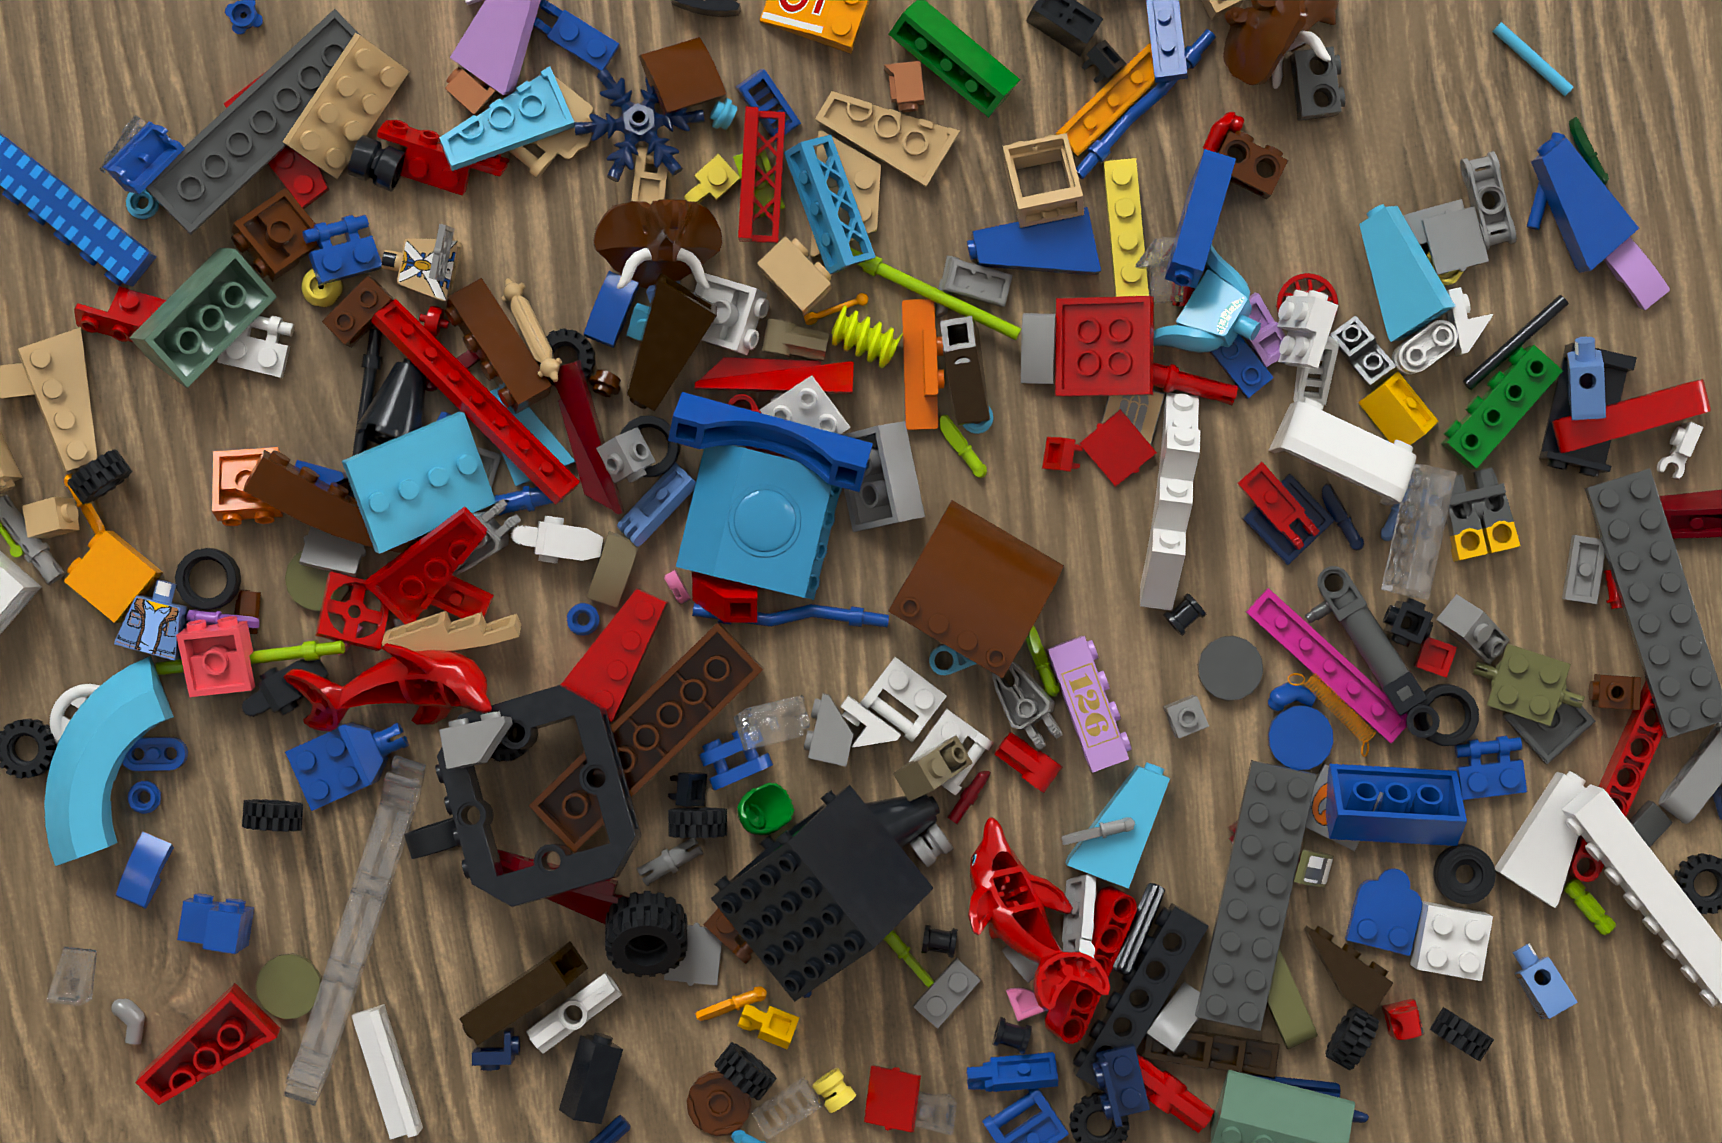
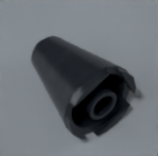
M404 358L403 362H396L357 425V434L363 431L367 432L365 439L378 445L422 427L426 376L408 358Z
M926 794L910 802L905 795L865 803L901 848L936 823V815L940 813L935 798L933 796L928 797Z

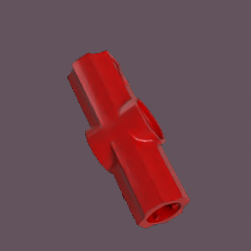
M1137 1053L1147 1099L1165 1113H1172L1181 1122L1192 1128V1130L1199 1133L1211 1120L1215 1110L1188 1091V1087L1167 1071H1161L1153 1063Z

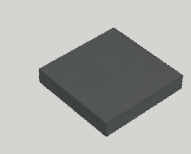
M1561 703L1555 711L1550 727L1507 712L1502 715L1545 764L1550 763L1596 722L1583 706L1580 710Z

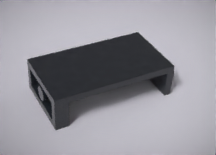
M1575 343L1565 345L1560 366L1563 372L1557 379L1539 459L1548 460L1547 466L1567 470L1569 465L1580 468L1579 474L1599 477V473H1607L1611 470V465H1606L1611 440L1574 451L1560 453L1552 421L1571 416L1568 400L1567 353L1575 351ZM1595 348V350L1601 351L1604 363L1606 406L1620 402L1627 372L1634 370L1637 357Z

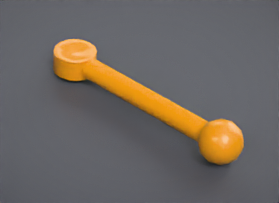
M859 293L855 299L818 313H807L804 316V321L806 325H812L820 318L841 311L844 305L847 308L857 304L861 306L866 305L869 298L867 294Z

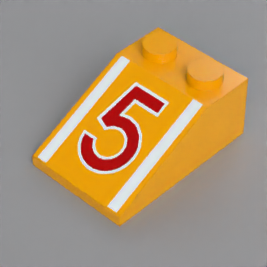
M767 0L760 22L852 54L870 0Z

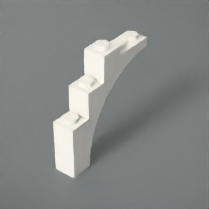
M1166 393L1157 490L1140 585V606L1164 610L1173 609L1185 559L1186 530L1193 505V480L1200 454V430H1198L1199 396Z

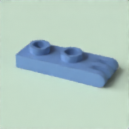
M675 462L618 522V529L635 546L642 545L694 491L696 481Z

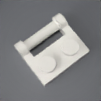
M894 657L860 704L867 709L871 707L904 732L906 739L913 742L947 695L898 658ZM883 689L918 714L919 716L915 722L912 723L878 697Z
M946 708L909 762L957 735L961 744L967 736L973 739L975 743L967 752L972 764L942 784L948 791L957 795L962 788L960 786L962 781L985 750L989 751L994 742Z

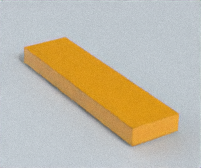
M1149 43L1056 132L1055 135L1067 133L1071 151L1077 158L1155 84L1151 44Z

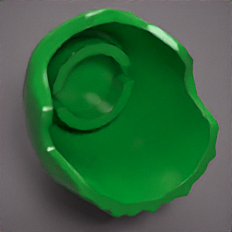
M770 782L747 791L737 807L738 819L742 827L747 832L760 836L769 835L780 830L792 820L794 815L792 800L789 798L787 791L777 783Z

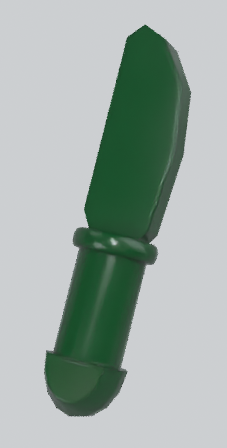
M1574 117L1569 121L1570 132L1584 157L1583 159L1603 184L1606 185L1609 180L1608 173H1605L1597 157L1598 153L1594 152L1579 119Z

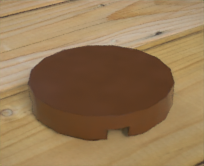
M718 1070L709 1071L698 1077L691 1086L687 1098L688 1115L693 1124L700 1130L713 1136L730 1135L734 1131L739 1130L748 1119L752 1106L751 1097L747 1093L740 1091L739 1087H735Z

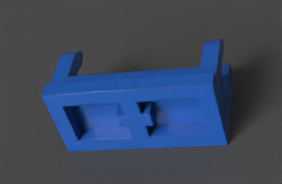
M149 121L104 168L125 191L140 194L185 148L180 142L172 140L166 135L168 132L166 128Z

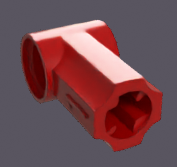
M1012 732L1008 733L994 753L1021 773L1023 779L1043 793H1045L1063 768L1041 750L1036 751Z

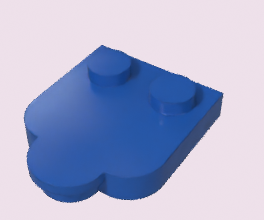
M1391 868L1382 872L1378 880L1370 879L1360 884L1356 892L1345 936L1347 941L1410 956L1422 910V900L1417 892L1410 889V880L1406 873L1399 869Z

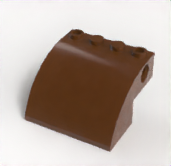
M951 500L888 612L1003 678L1041 613L1064 565Z

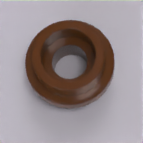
M597 370L595 375H592L589 379V383L593 386L592 390L603 397H611L612 394L617 395L621 390L619 386L621 379L611 372Z

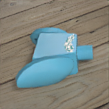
M1212 244L1206 261L1208 269L1177 318V325L1156 329L1154 331L1153 346H1167L1198 353L1217 350L1220 346L1230 347L1238 334L1251 341L1258 335L1261 323L1249 318L1252 307L1249 301L1250 290L1247 282L1216 252Z

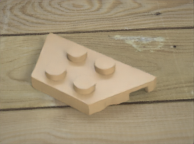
M818 131V138L829 135L824 131ZM832 137L867 234L877 231L881 164ZM817 146V158L826 164L828 157L824 146ZM828 176L827 186L830 191L837 195L839 190L836 180ZM839 207V219L848 225L850 221L848 212ZM812 232L810 256L817 257L821 254Z

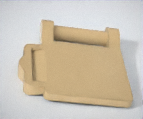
M556 78L574 122H592L589 115L593 113V107ZM574 127L535 141L533 143L545 152L539 159L523 146L509 152L530 168L529 173L538 179L558 154L566 160H572L579 151L588 148L593 133L576 136Z

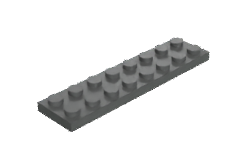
M334 9L184 147L185 149L145 190L192 235L287 146L283 143V140L354 34L359 33Z
M1650 468L1584 488L1664 737L1671 738L1722 722V689Z
M1254 760L1250 762L1195 1016L1198 1018L1261 1031L1317 775L1314 773Z

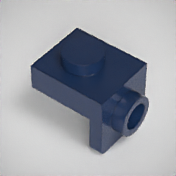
M514 1027L507 1028L504 1031V1047H476L472 1051V1066L481 1065V1070L493 1071L499 1070L500 1065H511L515 1060V1056L520 1055V1036H514Z

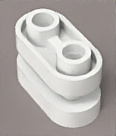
M1437 320L1413 334L1400 344L1392 354V361L1397 366V370L1404 375L1421 372L1449 352L1458 340L1455 326L1448 321Z

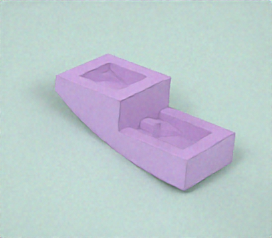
M1630 237L1604 259L1617 281L1624 283L1638 307L1643 310H1647L1670 291V288L1657 269Z
M1255 292L1249 298L1252 307L1249 318L1261 323V328L1254 340L1251 341L1247 338L1246 340L1263 365L1268 367L1279 360V348L1285 334L1281 328L1277 327L1278 323L1274 321L1260 295Z

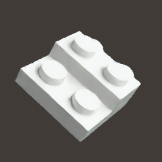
M705 273L710 288L705 289L697 282L694 293L716 305L717 316L701 341L748 355L749 349H754L759 340V332L756 331L759 318H764L769 309V301L766 299L767 293L754 287Z
M1295 290L1293 296L1286 297V300L1279 308L1277 327L1287 330L1288 333L1280 344V358L1278 362L1296 367H1319L1338 308L1337 304L1327 301L1328 295L1314 290H1309V293Z

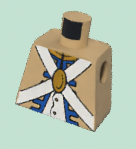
M405 239L402 252L385 249L381 267L382 269L398 272L397 284L399 286L447 303L448 296L453 294L462 247L461 242L452 240L444 282L429 278L436 239Z

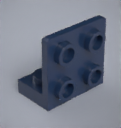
M1131 1044L1097 1052L1098 1062L1092 1063L1096 1083H1098L1099 1088H1104L1105 1094L1099 1095L1103 1113L1107 1121L1113 1120L1116 1128L1123 1127L1122 1116L1150 1110L1135 1045Z

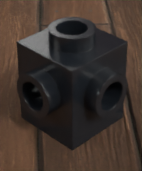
M1407 598L1406 602L1396 601L1394 606L1390 605L1384 615L1383 623L1386 624L1384 631L1392 634L1390 640L1400 645L1409 647L1410 642L1421 644L1430 635L1433 627L1431 620L1434 614L1425 611L1426 605L1414 599ZM1404 616L1410 619V625L1407 628L1401 627Z

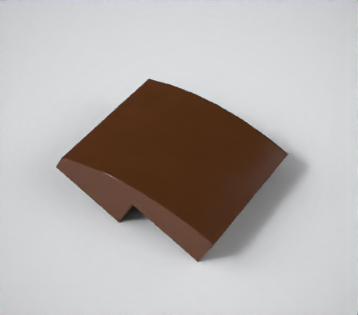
M700 37L639 56L649 86H654L664 115L716 100L726 95L716 66Z

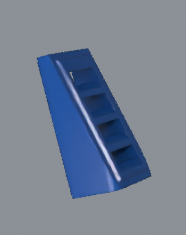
M765 69L758 70L736 86V89L749 107H759L756 102L771 92L773 98L761 105L759 111H768L778 103L781 108L776 112H786L789 118L785 121V135L801 124ZM763 81L766 86L751 96L749 90ZM759 119L772 138L778 132V127L774 129L771 125L776 120Z

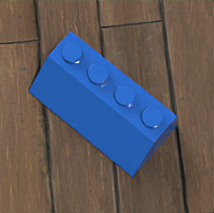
M1345 764L1329 765L1326 799V821L1329 839L1458 846L1467 819L1457 771ZM1380 792H1382L1383 795L1375 811H1373L1378 795Z

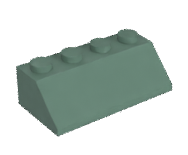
M219 247L129 338L152 363L181 385L188 388L277 296L236 249Z
M1228 1070L1210 1123L1211 1143H1349L1355 1102Z

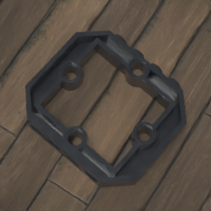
M562 685L491 705L492 710L488 713L500 711L501 717L507 716L512 718V725L501 742L507 748L515 750H525L532 747L537 741L539 728L573 718L576 719L588 762L581 769L579 782L587 793L597 795L610 841L609 844L572 854L565 845H544L535 854L534 866L507 874L503 872L491 828L494 818L493 809L483 799L475 767L470 766L455 770L446 769L443 748L441 747L437 755L439 764L435 766L439 782L441 784L444 783L447 796L444 797L445 807L448 814L453 815L456 828H453L454 840L458 847H462L465 858L462 860V869L465 877L471 880L472 885L509 906L515 907L620 876L642 835L606 708ZM471 711L459 715L457 720L468 718L469 723L481 721L480 715L486 713ZM518 724H521L525 729V736L520 742H516L512 737L513 728ZM597 769H601L606 776L605 783L599 788L592 782V775ZM473 806L478 808L480 812V819L476 824H472L468 820L467 815L469 809ZM553 851L559 854L561 860L559 867L555 870L551 869L547 863L548 855Z

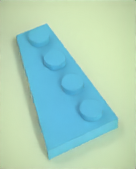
M549 66L541 71V75L532 81L524 82L516 87L515 92L502 100L499 98L490 104L487 110L478 116L473 115L439 137L450 168L454 171L574 128V120Z

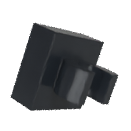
M1103 40L1086 54L1090 59L1084 62L1082 68L1086 70L1090 66L1096 65L1099 68V75L1094 78V82L1098 83L1106 77L1110 78L1127 63L1106 40Z
M680 772L678 775L670 776V781L677 782V793H668L670 799L676 800L675 805L685 807L704 806L707 783L706 773Z

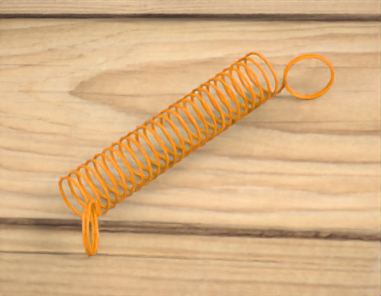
M1293 673L1288 676V682L1294 686L1307 685L1311 681L1309 679L1304 683L1305 677L1299 673ZM1300 675L1304 680L1300 684H1293L1289 681V677ZM1311 682V683H1310L1308 686H1306V687H1308L1309 690H1310V689L1312 690V688H1309V686L1312 685L1313 683ZM1327 683L1324 684L1325 686L1321 690L1319 689L1318 692L1315 693L1316 697H1318V699L1321 700L1323 704L1326 700L1329 699L1328 697L1331 694L1333 695L1335 693V691H1333L1328 696L1326 695L1327 692L1323 689L1326 687ZM1329 700V701H1328L1326 704H1324V705H1326V707H1329V708H1330V706H1332L1333 704L1331 703L1329 706H1327V704L1331 702V701ZM1345 706L1341 711L1339 710L1338 713H1336V714H1334V715H1336V717H1337V714H1339L1340 712H1342V711L1346 708V706ZM1346 714L1343 716L1342 719H1340V716H1338L1339 720H1341V723H1344V725H1346V727L1349 728L1351 732L1353 731V729H1355L1356 727L1359 728L1363 724L1360 722L1356 727L1354 726L1352 729H1350V727L1354 725L1353 723L1358 718L1360 719V717H1357L1352 722L1351 720L1353 719V717L1349 720V716L1347 717ZM1368 738L1362 742L1361 754L1363 757H1366L1369 751L1368 741L1370 739ZM1365 742H1367V751L1364 755L1363 748Z

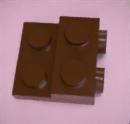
M286 187L234 222L231 231L234 234L231 236L235 247L242 253L247 250L254 259L252 266L257 274L262 278L268 276L272 282L298 265L300 259L319 247L317 241L305 243L302 232L314 228L315 223Z

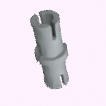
M690 838L671 850L666 848L661 851V856L641 867H637L640 876L653 870V873L642 878L646 886H649L650 883L671 871L673 874L676 873L681 865L699 855H703L701 846L689 852L687 851L698 844L696 838Z

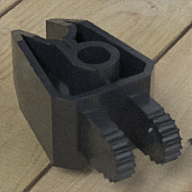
M301 659L280 671L277 667H274L259 676L261 682L257 685L260 690L249 696V699L246 698L243 701V704H241L242 712L250 717H255L259 713L262 714L272 709L274 713L280 711L281 715L284 716L298 708L299 704L297 701L305 697L300 691L285 681L284 675L292 669H302L325 679L329 674L321 660L305 661Z

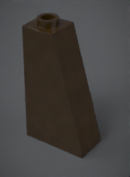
M660 273L656 281L627 385L629 400L641 409L648 407L653 411L657 409L717 316L716 305Z
M569 941L460 1017L459 1020L463 1024L464 1032L478 1046L568 987L588 969V966L571 941Z

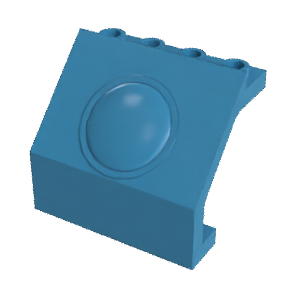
M733 445L704 448L676 567L814 600L816 590L819 587V577L824 558L827 554V544L831 527L835 521V511L842 488L827 484L818 474L795 460Z

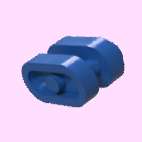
M749 725L733 732L734 739L722 744L719 738L702 746L704 752L698 755L703 767L713 763L717 775L709 778L713 790L720 789L773 765L769 753L759 756L755 748L756 744L763 741L758 729L752 731ZM743 750L747 762L729 769L725 758Z

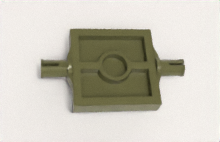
M1507 644L1503 658L1496 668L1477 661L1475 667L1488 672L1476 668L1473 672V675L1492 680V691L1487 706L1549 727L1551 726L1555 711L1561 703L1581 710L1583 703L1573 701L1570 698L1581 702L1585 698V696L1566 691V678L1571 664L1511 644Z

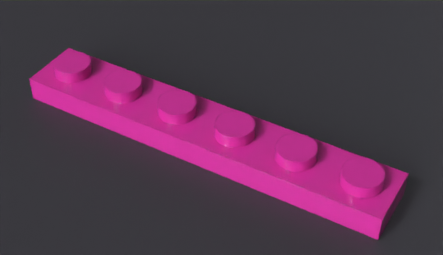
M1266 588L1245 611L1311 673H1317L1316 677L1319 676L1318 679L1322 678L1321 682L1325 681L1324 684L1327 683L1326 686H1330L1329 689L1332 688V692L1335 691V694L1340 696L1342 701H1345L1354 712L1387 742L1392 743L1407 727V715L1399 716L1385 693L1269 588Z

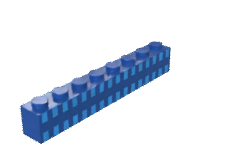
M0 133V185L5 188L2 194L17 206L22 202L31 210L28 212V215L42 226L46 222L56 229L53 235L68 246L73 242L82 249L79 255L93 266L99 263L106 268L107 271L104 275L116 285L121 286L124 283L133 287L157 256Z

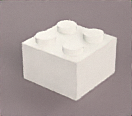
M1422 901V910L1414 938L1410 965L1417 970L1482 981L1493 916L1486 912Z

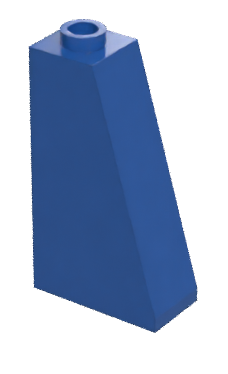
M1567 137L1557 141L1551 138L1537 149L1539 155L1531 161V164L1545 193L1575 268L1579 273L1591 271L1634 234L1639 227Z
M1204 149L1188 188L1164 279L1172 281L1179 286H1188L1196 289L1206 265L1236 158Z
M1088 207L1084 208V215L1022 228H1020L1019 222L972 231V240L967 241L970 259H976L977 265L983 267L1080 275H1097L1101 272Z

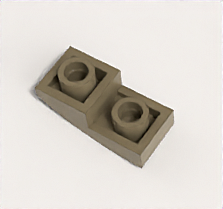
M609 531L586 597L618 607L639 546H635L627 537Z

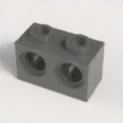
M1334 46L1325 47L1331 57L1329 62L1317 57L1313 49L1294 51L1290 56L1298 121L1334 117L1341 112V107H1345V92L1343 87H1338L1337 75L1341 74V60L1339 55L1334 54ZM1311 60L1322 62L1325 69L1324 74L1316 75L1312 73L1309 68V62ZM1314 93H1324L1328 97V106H1317L1313 101Z

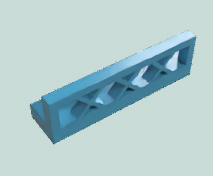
M832 135L800 142L785 151L786 161L826 270L833 274L851 265L875 258V253ZM824 146L828 157L826 164L817 158L814 147ZM828 176L836 180L839 190L837 195L830 191L827 186ZM839 207L848 212L850 217L848 225L840 221L838 216ZM851 238L859 242L863 254L853 257L849 246Z

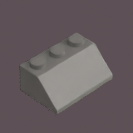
M905 421L878 425L843 434L844 436L873 443L860 492L844 488L853 532L925 517Z

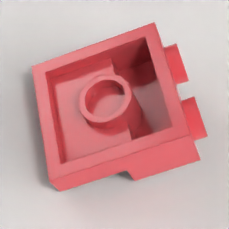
M237 616L220 618L217 620L218 624L207 625L204 619L188 622L186 624L187 627L176 635L189 697L252 691L256 687L249 657L253 653V647L247 621L238 622Z

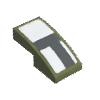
M1304 849L1294 882L1325 887L1334 856Z

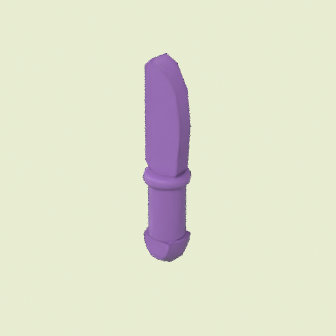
M198 609L189 610L186 614L188 622L204 619L207 625L218 624L217 620L223 617L237 616L238 622L247 621L249 628H259V619L251 616L222 614L221 611H198Z

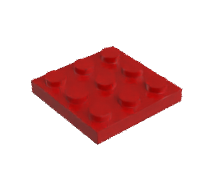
M1153 296L1056 298L1055 396L1153 395Z

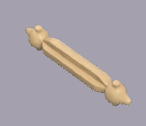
M507 278L505 280L504 295L501 298L504 302H511V311L535 360L541 363L538 375L541 378L543 376L550 377L554 382H557L562 360L560 358H552L553 350L529 301L523 297V289L526 288L524 283H514Z

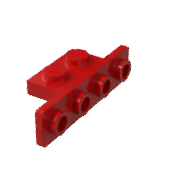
M386 120L377 132L378 138L407 147L401 176L461 196L467 190L471 168L500 177L508 167L509 159L501 157L499 154L452 171L440 144V136L436 132L418 130L409 127L407 123L400 120Z
M119 286L108 312L77 303L74 308L76 325L90 333L98 332L112 336L118 341L133 342L129 337L166 300Z

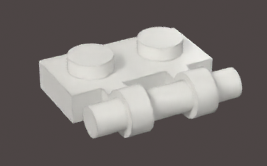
M258 316L218 356L217 362L283 378L290 346L278 344L280 334L292 336L294 324L284 322L281 317L271 316V318ZM252 327L266 330V340L250 337Z

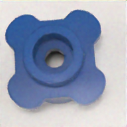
M241 0L226 6L225 14L233 23L232 30L236 34L242 35L246 29L251 27L258 28L262 25L263 18L255 9V0ZM246 13L247 17L243 19L241 14Z

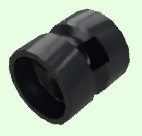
M363 135L352 152L348 165V174L363 181L371 178L374 185L392 192L401 178L406 152L392 146L383 149L381 142Z

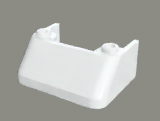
M1306 398L1304 402L1296 401L1289 405L1268 451L1272 453L1285 451L1382 497L1380 503L1383 505L1401 504L1417 458L1412 453L1413 447L1399 440H1395L1394 444L1322 411L1324 405L1309 398Z

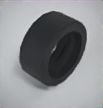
M652 415L639 416L629 421L620 434L637 427L639 430L652 427L661 431L668 441L671 425L664 419ZM668 441L666 457L660 463L645 468L647 475L643 477H658L666 473L677 462L680 444Z
M214 548L197 549L185 555L178 564L175 574L176 589L182 600L191 607L202 610L221 608L230 603L239 591L241 584L240 569L235 560L224 551ZM202 560L218 562L223 566L227 575L225 589L214 598L200 597L190 586V572L195 564Z
M1438 684L1424 691L1427 701L1423 705L1430 706L1439 697L1451 696L1456 698L1465 710L1463 725L1456 732L1451 734L1436 732L1431 737L1426 738V740L1441 746H1456L1467 741L1474 734L1479 722V709L1475 699L1465 689L1451 684ZM1419 713L1414 717L1417 730L1427 731L1431 728L1427 719V713Z
M454 818L445 819L404 834L411 858L417 859L456 847L457 844L453 836V828H456Z

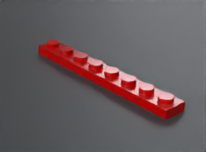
M394 299L373 315L371 322L460 411L464 412L555 505L576 489L580 481L397 299Z

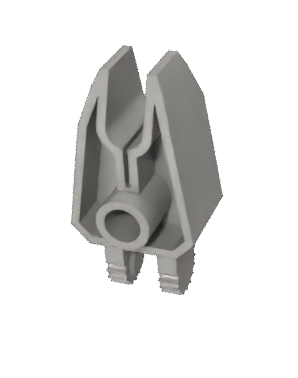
M504 499L497 502L488 511L479 510L473 513L487 528L486 536L465 562L458 566L452 576L476 566L509 545V535L507 533L521 519L516 514L508 518L502 526L494 519L508 505Z
M1012 662L1009 669L1015 678V684L1011 687L1004 677L1001 678L992 673L995 690L1011 727L1021 730L1025 729L1035 746L1041 750L1046 746L1045 740L1034 726L1035 723L1043 719L1052 736L1058 739L1063 735L1051 715L1054 711L1055 702L1026 670L1017 663Z

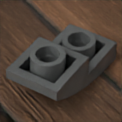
M1356 315L1330 334L1339 343L1338 349L1371 390L1398 371L1395 363L1381 349L1374 335Z

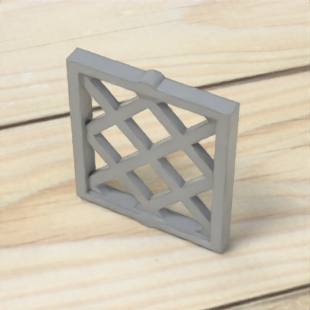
M439 224L429 278L444 282L455 228Z

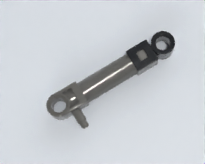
M1338 566L1325 568L1319 574L1317 581L1319 591L1325 601L1305 614L1308 623H1312L1333 612L1376 677L1399 716L1407 715L1406 725L1408 731L1417 738L1426 739L1437 732L1440 718L1438 713L1432 707L1423 705L1427 701V696L1369 610L1366 601L1348 573ZM1331 575L1340 576L1344 582L1342 589L1337 592L1328 591L1325 588L1326 579ZM1427 713L1431 716L1433 724L1429 730L1419 731L1414 727L1413 719L1417 714Z

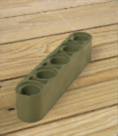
M1279 949L1267 1007L1286 1048L1291 1049L1317 1037L1318 1034Z

